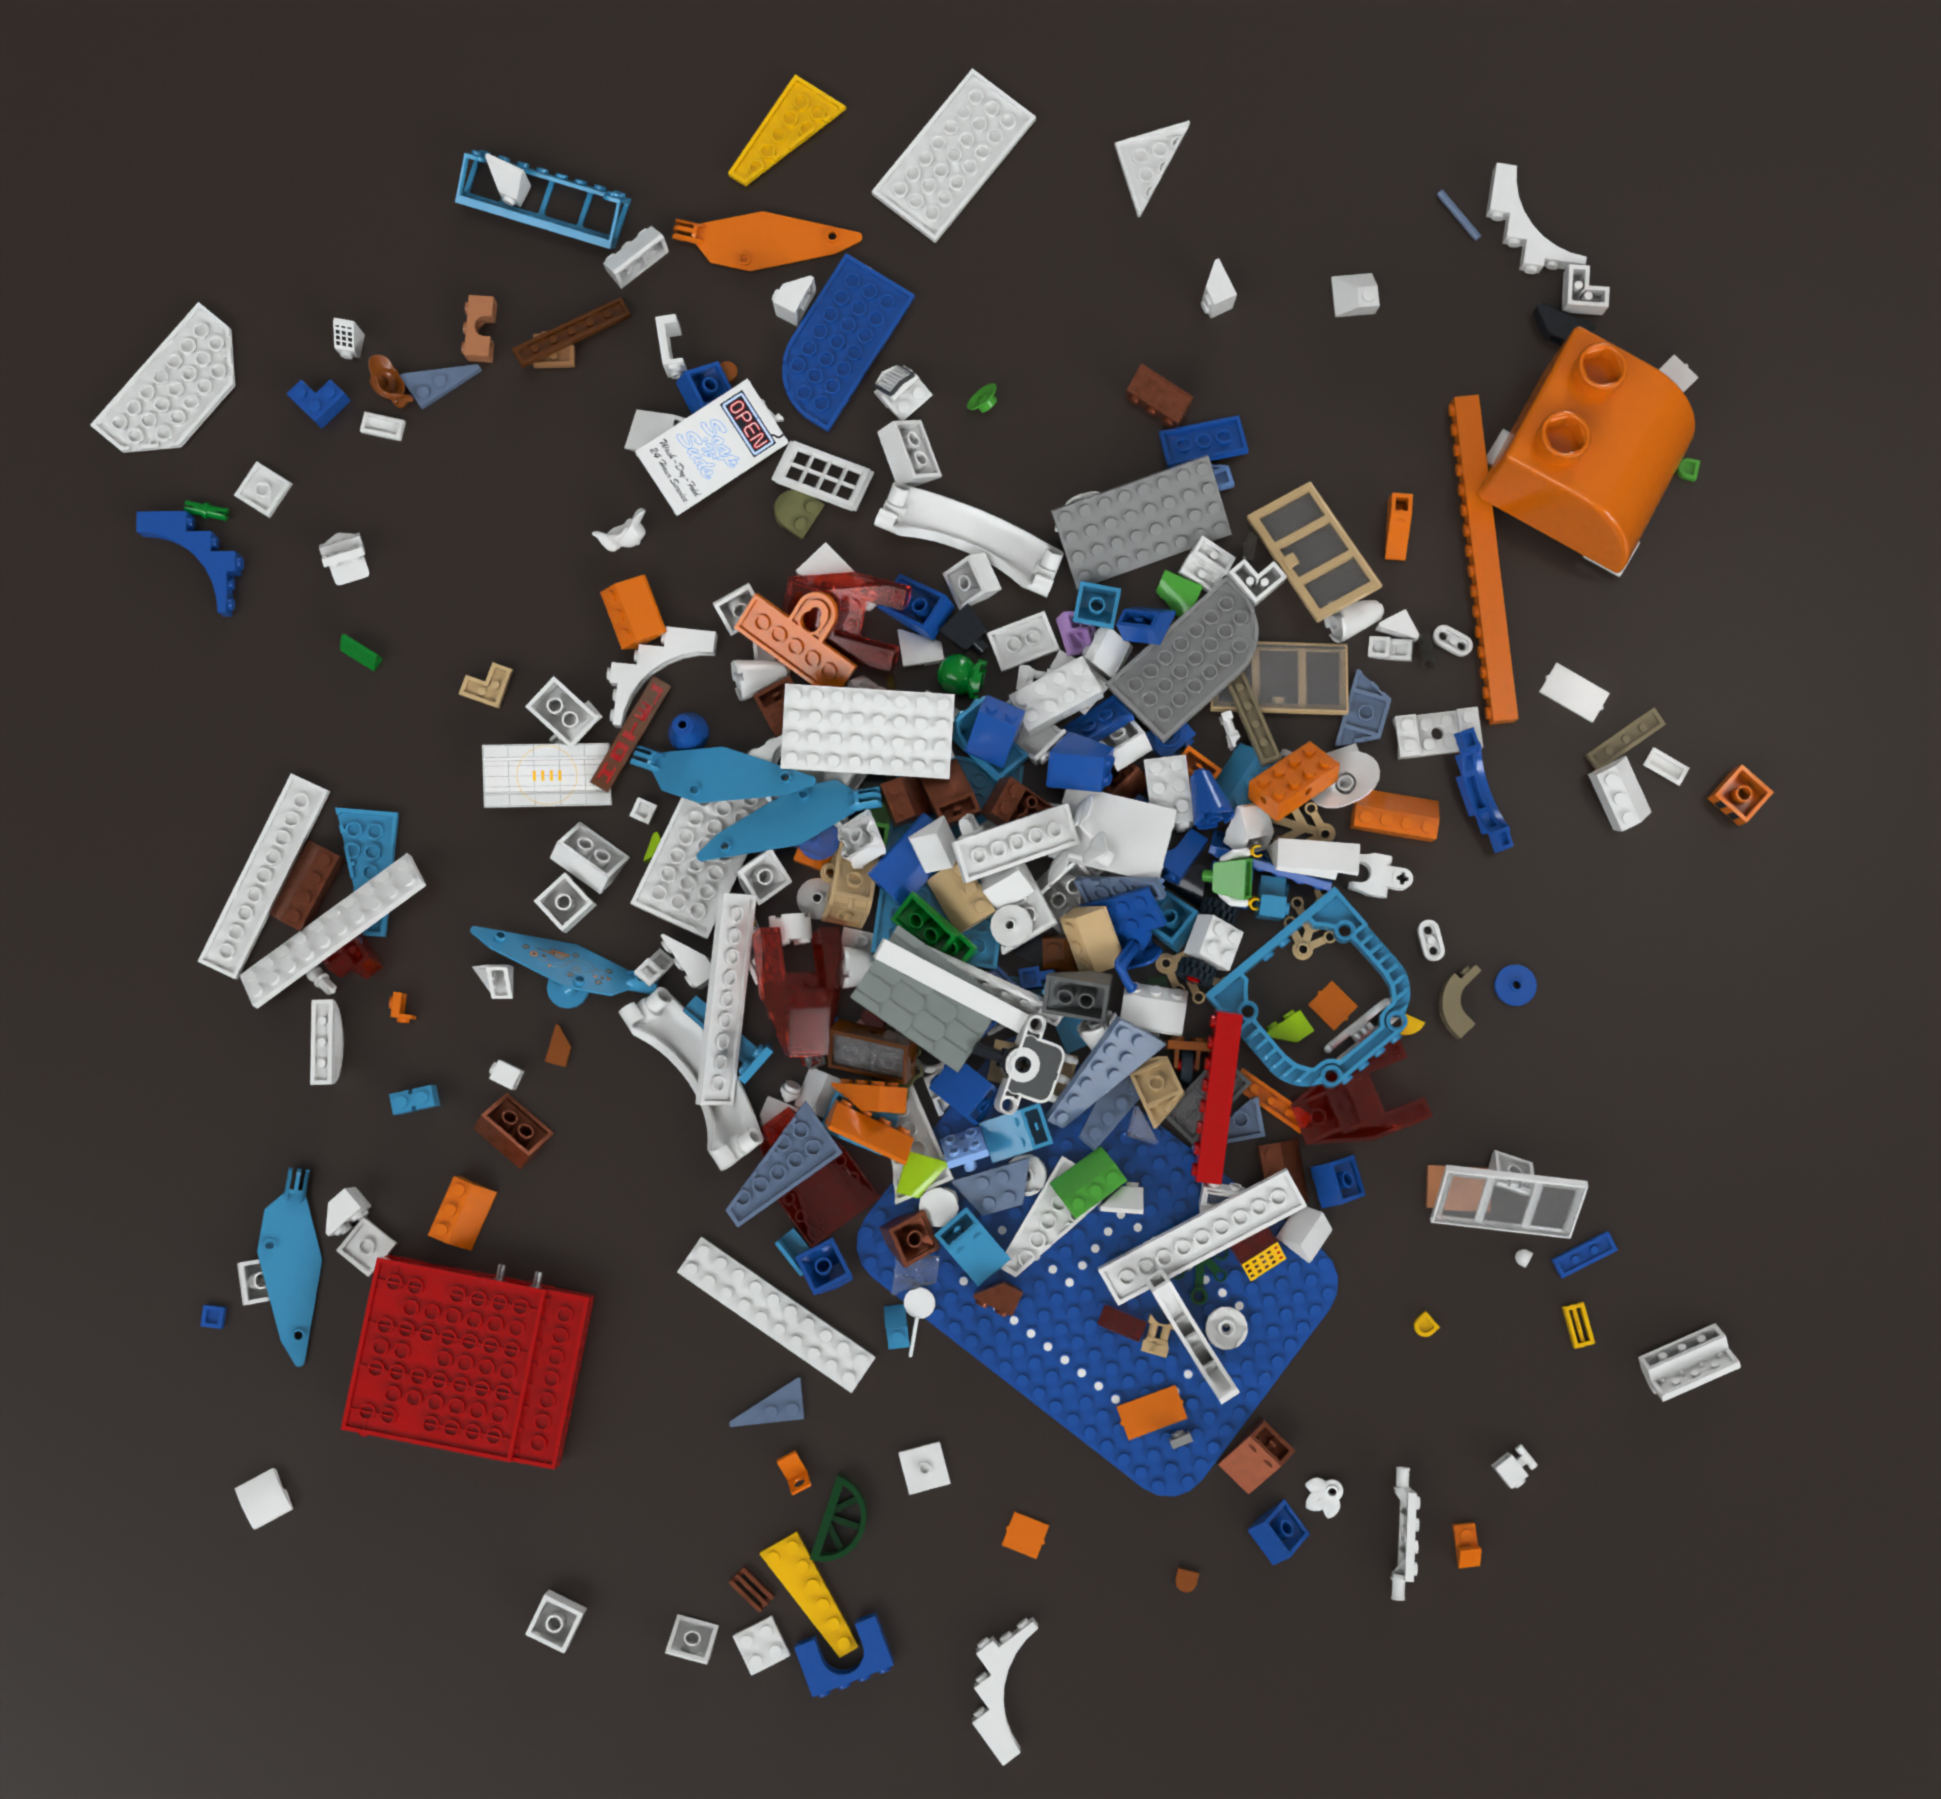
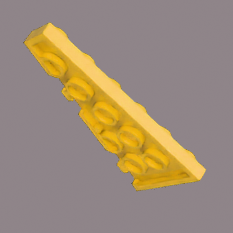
M795 74L729 170V177L746 187L844 112L846 106Z

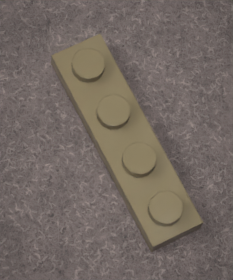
M1653 707L1586 753L1585 756L1593 768L1597 770L1613 762L1662 728L1666 723L1655 707Z

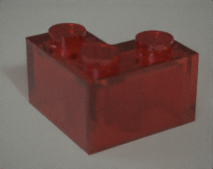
M361 934L323 960L327 969L340 978H343L353 970L367 980L383 967L367 939Z

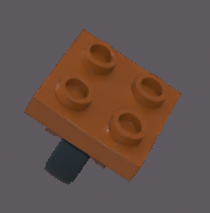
M1172 1036L1170 1040L1165 1041L1167 1045H1165L1164 1049L1174 1050L1173 1069L1179 1071L1180 1084H1191L1193 1072L1199 1070L1200 1053L1209 1052L1210 1049H1207L1205 1038H1191L1190 1042L1184 1041L1185 1037Z

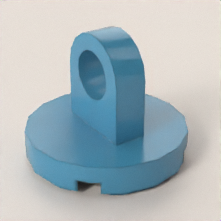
M551 979L548 980V996L554 1004L561 1008L570 1009L578 1007L588 997L589 992L568 989Z

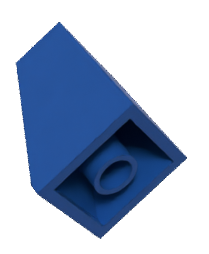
M986 695L978 711L965 753L1003 769L1020 735L1026 711Z
M1068 732L1050 750L1046 786L1101 792L1112 782L1113 774H1111V768L1115 762V757L1113 756L1114 747Z
M964 1063L958 1073L944 1064V1069L932 1079L929 1087L930 1090L975 1126H978L992 1109L998 1089L966 1063Z

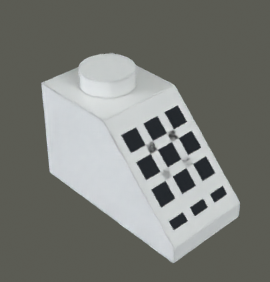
M334 318V348L343 358H360L365 334L354 321Z

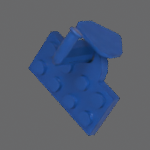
M1149 886L1083 903L1078 906H1106L1122 949L1114 961V967L1127 993H1133L1137 989V984L1133 983L1127 970L1149 965L1156 961L1163 952L1159 946L1153 943L1151 929L1163 927L1167 921Z

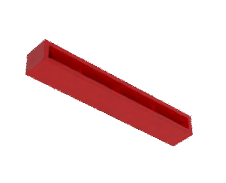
M1215 1010L1214 1015L1210 1016L1209 1026L1212 1028V1035L1208 1036L1207 1049H1210L1209 1057H1205L1204 1070H1207L1206 1078L1202 1079L1201 1090L1204 1091V1097L1199 1102V1112H1202L1201 1121L1198 1120L1196 1124V1133H1199L1198 1142L1195 1141L1193 1147V1154H1196L1195 1163L1191 1164V1175H1193L1196 1182L1222 1184L1243 1014L1238 1012Z

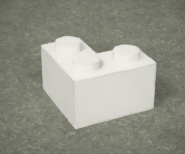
M1569 264L1563 273L1561 311L1576 314L1603 315L1609 307L1610 287L1589 286L1590 266Z
M1243 559L1227 574V577L1245 593L1253 607L1258 605L1287 579L1286 574L1274 561L1258 574L1246 559Z

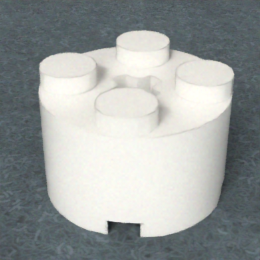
M810 913L781 914V917L769 916L770 941L773 942V947L786 946L794 941V945H804L810 943V939H813Z

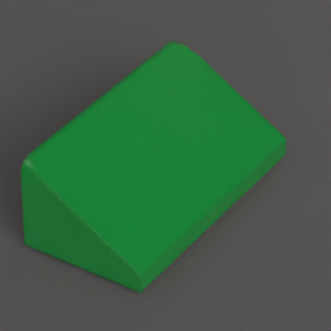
M346 634L341 635V652L375 671L381 663L382 657Z

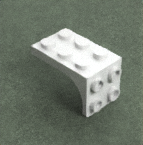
M1009 699L1006 703L1012 705V703H1011V701H1010V699ZM1022 723L1016 744L1029 755L1028 759L1035 766L1039 763L1043 765L1049 759L1050 750L1067 734V731L1065 729L1061 730L1054 724L1030 737Z
M1186 755L1145 759L1144 769L1149 803L1178 810L1172 831L1176 830L1177 833L1188 832L1193 827V814Z

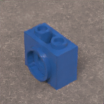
M1187 723L1173 734L1172 739L1164 743L1150 730L1146 733L1153 749L1152 752L1158 758L1178 756V751L1182 747L1186 749L1188 745L1191 746L1195 742L1193 738L1196 735Z

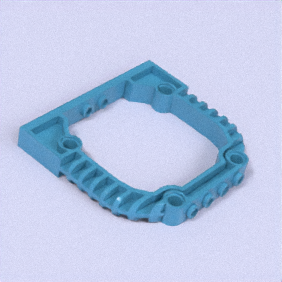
M1334 886L1209 990L1205 997L1216 1010L1238 1012L1241 1014L1242 1009L1245 1007L1253 1010V1016L1248 1018L1243 1016L1241 1038L1277 1078L1295 1086L1311 1087L1322 1084L1326 1088H1334L1341 1082L1343 1085L1347 1084L1354 1078L1352 1076L1354 1071L1358 1069L1361 1072L1370 1064L1368 1060L1373 1055L1376 1058L1386 1051L1385 1045L1389 1042L1394 1044L1402 1037L1400 1033L1408 1023L1405 1013L1410 1001V983L1401 963ZM1306 923L1312 929L1333 932V937L1339 943L1351 942L1381 975L1388 987L1390 1004L1379 1016L1378 1029L1341 1060L1326 1059L1314 1068L1297 1064L1290 1059L1256 1020L1259 1012L1258 1007L1253 1001L1248 1000L1249 979L1245 976L1260 961H1268L1275 954L1273 951L1278 946L1281 949L1291 941L1289 937ZM1339 928H1348L1350 935L1342 936L1339 933ZM1391 1018H1399L1401 1020V1026H1392L1390 1022ZM1326 1072H1334L1337 1076L1336 1081L1329 1082L1326 1080Z

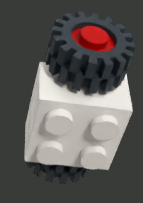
M1205 897L1202 900L1198 911L1199 914L1184 950V953L1190 957H1181L1175 974L1179 978L1185 979L1186 982H1191V984L1210 987L1217 970L1230 971L1244 932L1234 927L1239 913L1236 907L1229 906L1226 902L1220 901V899Z

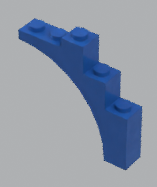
M187 511L137 512L136 532L141 536L174 542L188 549L205 567L212 581L216 594L217 612L224 617H232V610H235L233 590L236 587L233 576H241V570L244 569L243 557L236 551H217L220 548V541L217 535L211 531H193L196 527L195 519Z

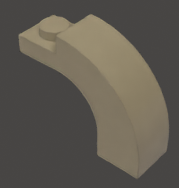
M1476 964L1471 967L1465 966L1459 972L1460 977L1456 973L1450 974L1439 994L1438 1006L1441 1020L1456 1039H1461L1475 1025L1462 1009L1461 994L1465 986L1482 971Z

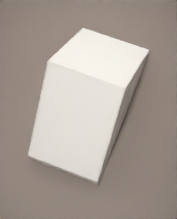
M1406 609L1379 622L1375 629L1376 631L1401 639H1412L1414 643L1419 638V633Z

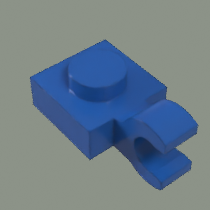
M1039 966L1018 969L1020 986L1025 990L1042 988L1041 982H1046V974L1055 973V970L1040 972Z

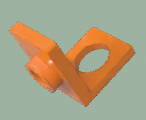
M796 1451L776 1460L788 1481L792 1495L811 1486L808 1471ZM805 1480L801 1486L794 1487L798 1481Z

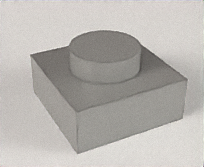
M1183 1429L1173 1432L1172 1437L1168 1438L1173 1449L1193 1442L1189 1431L1184 1432Z

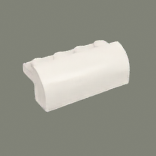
M1716 1323L1638 1357L1641 1370L1650 1389L1654 1394L1657 1393L1663 1402L1741 1368L1740 1361L1728 1347L1726 1335Z

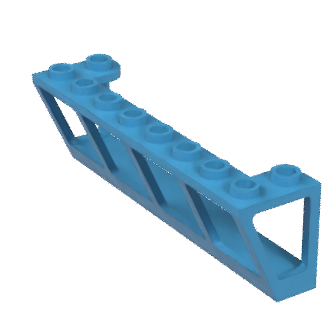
M472 150V153H464L455 198L456 203L608 249L616 248L631 203V198L625 197L626 193L614 190V192L606 191V187L596 184L594 187L587 185V181L581 179L571 181L568 180L567 175L561 173L551 175L548 174L549 170L541 167H537L536 170L531 169L528 163L517 161V164L511 163L510 158L498 155L499 159L523 169L526 174L549 180L538 213L519 207L509 206L502 201V197L500 201H495L472 194L470 191L480 162L487 163L485 156L487 153L490 155L491 153L484 150ZM472 159L474 162L463 191L468 161ZM555 182L588 192L576 225L545 215ZM594 194L603 196V199L616 203L610 235L583 226ZM621 204H624L618 220Z

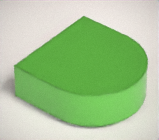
M1692 458L1681 460L1676 470L1677 475L1683 480L1695 482L1700 460Z

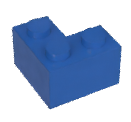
M331 379L316 393L302 380L286 393L321 429L351 401Z

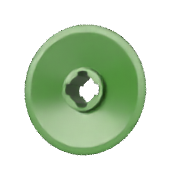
M990 383L978 390L969 400L967 408L969 410L979 409L981 412L991 409L997 402V398L994 396L997 389L996 384Z

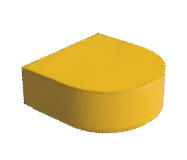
M1426 1311L1422 1312L1413 1323L1414 1331L1422 1337H1429L1440 1328Z

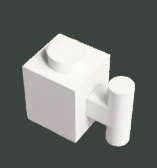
M1522 1444L1515 1448L1519 1454L1516 1459L1507 1452L1491 1465L1511 1489L1522 1486L1526 1481L1525 1478L1529 1476L1522 1468L1524 1465L1527 1464L1531 1470L1538 1466Z

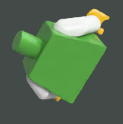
M1252 845L1250 849L1248 847L1232 849L1222 855L1218 862H1214L1213 870H1203V882H1212V891L1217 893L1219 898L1229 906L1245 908L1249 906L1252 910L1259 909L1258 906H1252L1253 901H1260L1257 896H1251L1253 858L1249 857L1250 855L1258 858L1262 856V854H1254V849L1261 847L1260 845Z

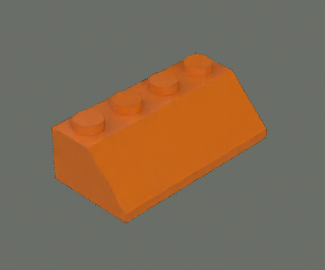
M1372 790L1367 796L1353 803L1350 829L1433 842L1437 839L1440 820L1439 801Z
M842 1098L841 1101L835 1099L824 1121L827 1129L906 1165L914 1140L909 1129L900 1125L896 1128L891 1125L892 1122L884 1117L880 1116L877 1119L872 1116L873 1113L871 1111L858 1110L853 1107L854 1104L846 1099Z

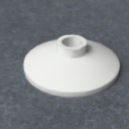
M813 878L803 883L797 893V904L800 911L805 914L810 913L811 919H821L830 884L824 882L822 878ZM819 894L821 900L815 902L813 900L814 895Z

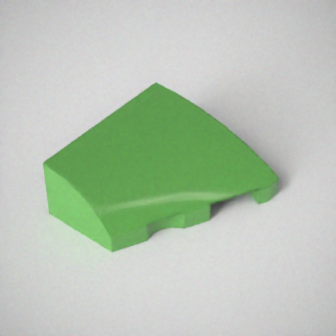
M1165 570L1156 593L1167 603L1170 610H1175L1176 615L1180 618L1196 604L1203 586Z

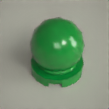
M962 654L947 656L940 662L937 669L939 685L950 694L963 695L968 692L969 699H979L980 695L976 693L983 687L987 671L983 666H986L988 661L979 659L974 664L969 657Z

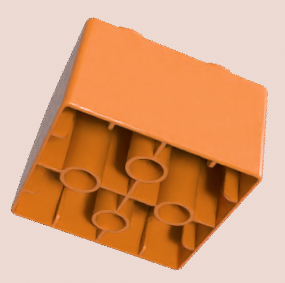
M1575 327L1542 373L1477 492L1478 496L1612 572L1620 573L1627 565L1693 439L1695 418L1691 404L1677 384L1657 368L1585 328Z

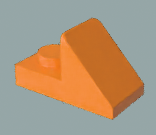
M1475 1523L1452 1524L1458 1568L1480 1566L1482 1550L1478 1545Z

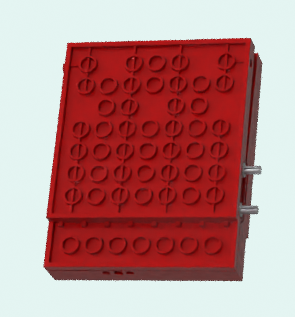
M391 1254L385 1255V1257H377L340 1430L359 1433V1436L363 1437L371 1435L509 1463L517 1462L555 1470L561 1465L595 1295L540 1284L542 1272L535 1271L533 1282L504 1277L506 1267L504 1264H498L497 1273L494 1275Z

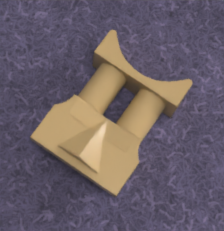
M1149 1314L1147 1322L1150 1323L1146 1337L1142 1340L1140 1351L1166 1358L1169 1350L1168 1338L1170 1330H1174L1171 1323L1162 1324L1157 1322L1152 1314ZM1158 1326H1162L1160 1338H1156Z

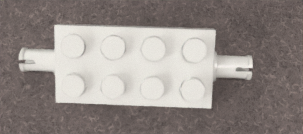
M1396 1467V1486H1394V1489L1400 1499L1398 1566L1392 1571V1576H1390L1392 1580L1391 1599L1404 1601L1405 1582H1414V1576H1417L1418 1565L1414 1561L1415 1554H1418L1419 1548L1418 1540H1415V1534L1419 1531V1519L1416 1518V1510L1420 1509V1497L1409 1487L1410 1468Z

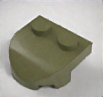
M794 489L781 493L775 500L773 506L775 520L780 527H784L799 539H803L824 507V504L810 495Z

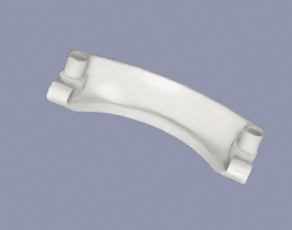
M899 482L892 484L888 498L883 508H880L874 522L875 526L899 536L935 541L969 554L985 552L991 565L1011 577L1021 587L1044 597H1047L1050 592L1054 577L1064 555L1061 550L983 510Z
M658 987L652 994L641 999L637 1004L632 1002L624 1006L618 1013L631 1033L666 1056L682 1073L696 1094L704 1029L682 1011L685 1007L663 987ZM738 1076L736 1078L734 1105H701L707 1126V1150L721 1171L731 1167L763 1142V1136L755 1113Z

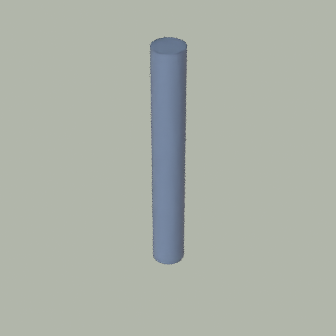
M1443 189L1436 194L1469 235L1477 241L1482 235Z

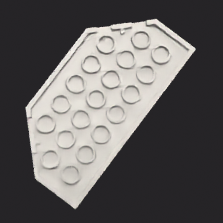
M198 302L90 425L123 453L181 448L235 387L232 330Z

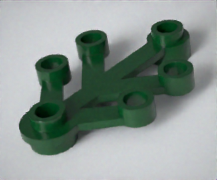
M1224 1250L1225 1256L1223 1258H1219L1218 1254L1215 1257L1218 1260H1225L1228 1257V1251ZM1211 1258L1195 1265L1194 1289L1190 1292V1299L1197 1305L1204 1304L1208 1298L1207 1292L1203 1289L1204 1264L1211 1270L1217 1281L1223 1282L1227 1279L1226 1271L1220 1269ZM1189 1269L1183 1271L1181 1276H1174V1278L1178 1280L1182 1279L1185 1275V1272ZM1219 1271H1222L1224 1273L1223 1279L1217 1278V1273ZM1198 1291L1201 1292V1299H1195L1194 1294Z

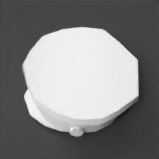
M948 1187L932 1188L920 1197L919 1211L925 1210L932 1227H944L958 1214L957 1194Z

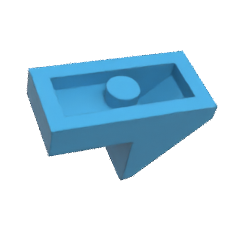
M904 1304L884 1306L888 1349L910 1347Z

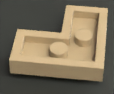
M492 662L486 681L465 675L459 695L499 709L513 670Z

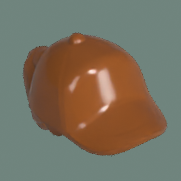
M383 355L371 356L368 361L371 374L369 383L375 393L383 398L390 399L398 408H403L409 402H412L413 397L409 394H404L405 383L390 360Z

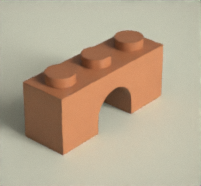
M469 295V300L465 303L467 322L463 324V333L466 335L465 342H462L461 351L468 361L493 363L494 342L490 336L479 335V329L482 325L496 323L498 303L493 296Z

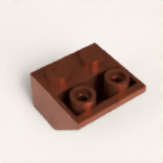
M1000 1281L974 1291L973 1298L976 1299L975 1303L984 1308H987L989 1305L995 1308V1313L1007 1317V1315L1013 1316L1023 1291L1010 1283Z

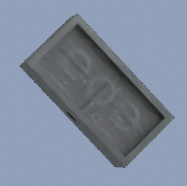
M1237 1068L1232 1103L1251 1084ZM1203 1070L1183 1090L1185 1093L1184 1097L1166 1116V1119L1192 1144H1194L1199 1136V1133H1196V1124L1198 1120L1201 1121L1202 1112H1199V1102L1204 1097L1201 1085L1202 1079L1206 1078L1207 1070Z

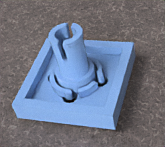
M980 1126L969 1128L957 1134H950L940 1139L949 1169L964 1164L965 1171H974L977 1168L975 1160L989 1156Z

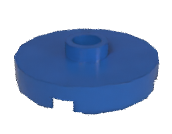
M1519 964L1508 965L1502 968L1494 980V991L1498 999L1510 1006H1521L1528 1003L1534 997L1537 989V982L1533 972ZM1514 981L1519 983L1518 989L1513 987Z

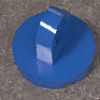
M833 825L803 844L798 845L805 856L813 860L819 861L829 858L839 847L840 841L837 836V828Z

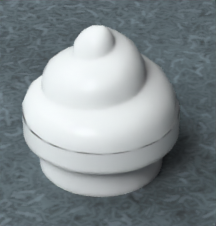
M787 1080L780 1088L781 1095L786 1103L796 1100L801 1095V1086L795 1081Z

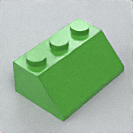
M1099 1146L1095 1151L1088 1154L1049 1184L1073 1217L1077 1219L1127 1182V1179L1105 1150Z

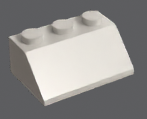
M650 226L648 229L641 230L634 240L626 242L616 254L609 255L603 264L609 275L622 289L666 255L669 250L664 236Z
M921 420L892 421L877 432L895 482L916 487L942 477Z
M1623 756L1588 774L1613 830L1623 832L1641 823L1651 813L1627 756Z
M578 822L557 841L550 856V859L599 894L612 884L630 858L581 822Z
M1133 982L1137 984V989L1133 993H1127L1126 988H1124L1121 1018L1148 1032L1182 1037L1188 991L1140 984L1138 982Z

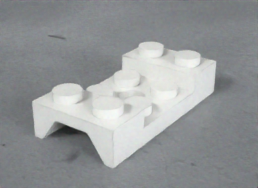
M1478 707L1421 715L1395 716L1392 719L1397 734L1398 760L1459 753L1454 734L1474 727L1477 739L1483 748ZM1433 729L1441 730V739H1434L1431 732Z

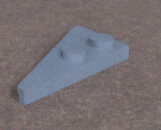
M801 1377L795 1378L784 1387L729 1422L730 1427L805 1419Z

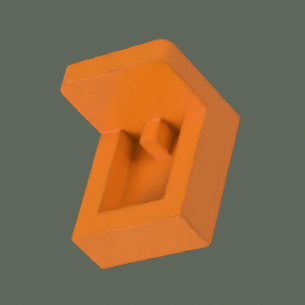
M393 992V996L389 1000L390 1017L397 1018V1022L409 1023L410 1019L416 1020L415 1015L405 1014L407 994Z

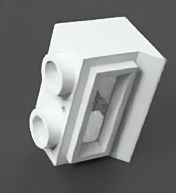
M1202 1183L1198 1203L1199 1212L1201 1213L1245 1190V1187L1237 1183H1230L1229 1185Z

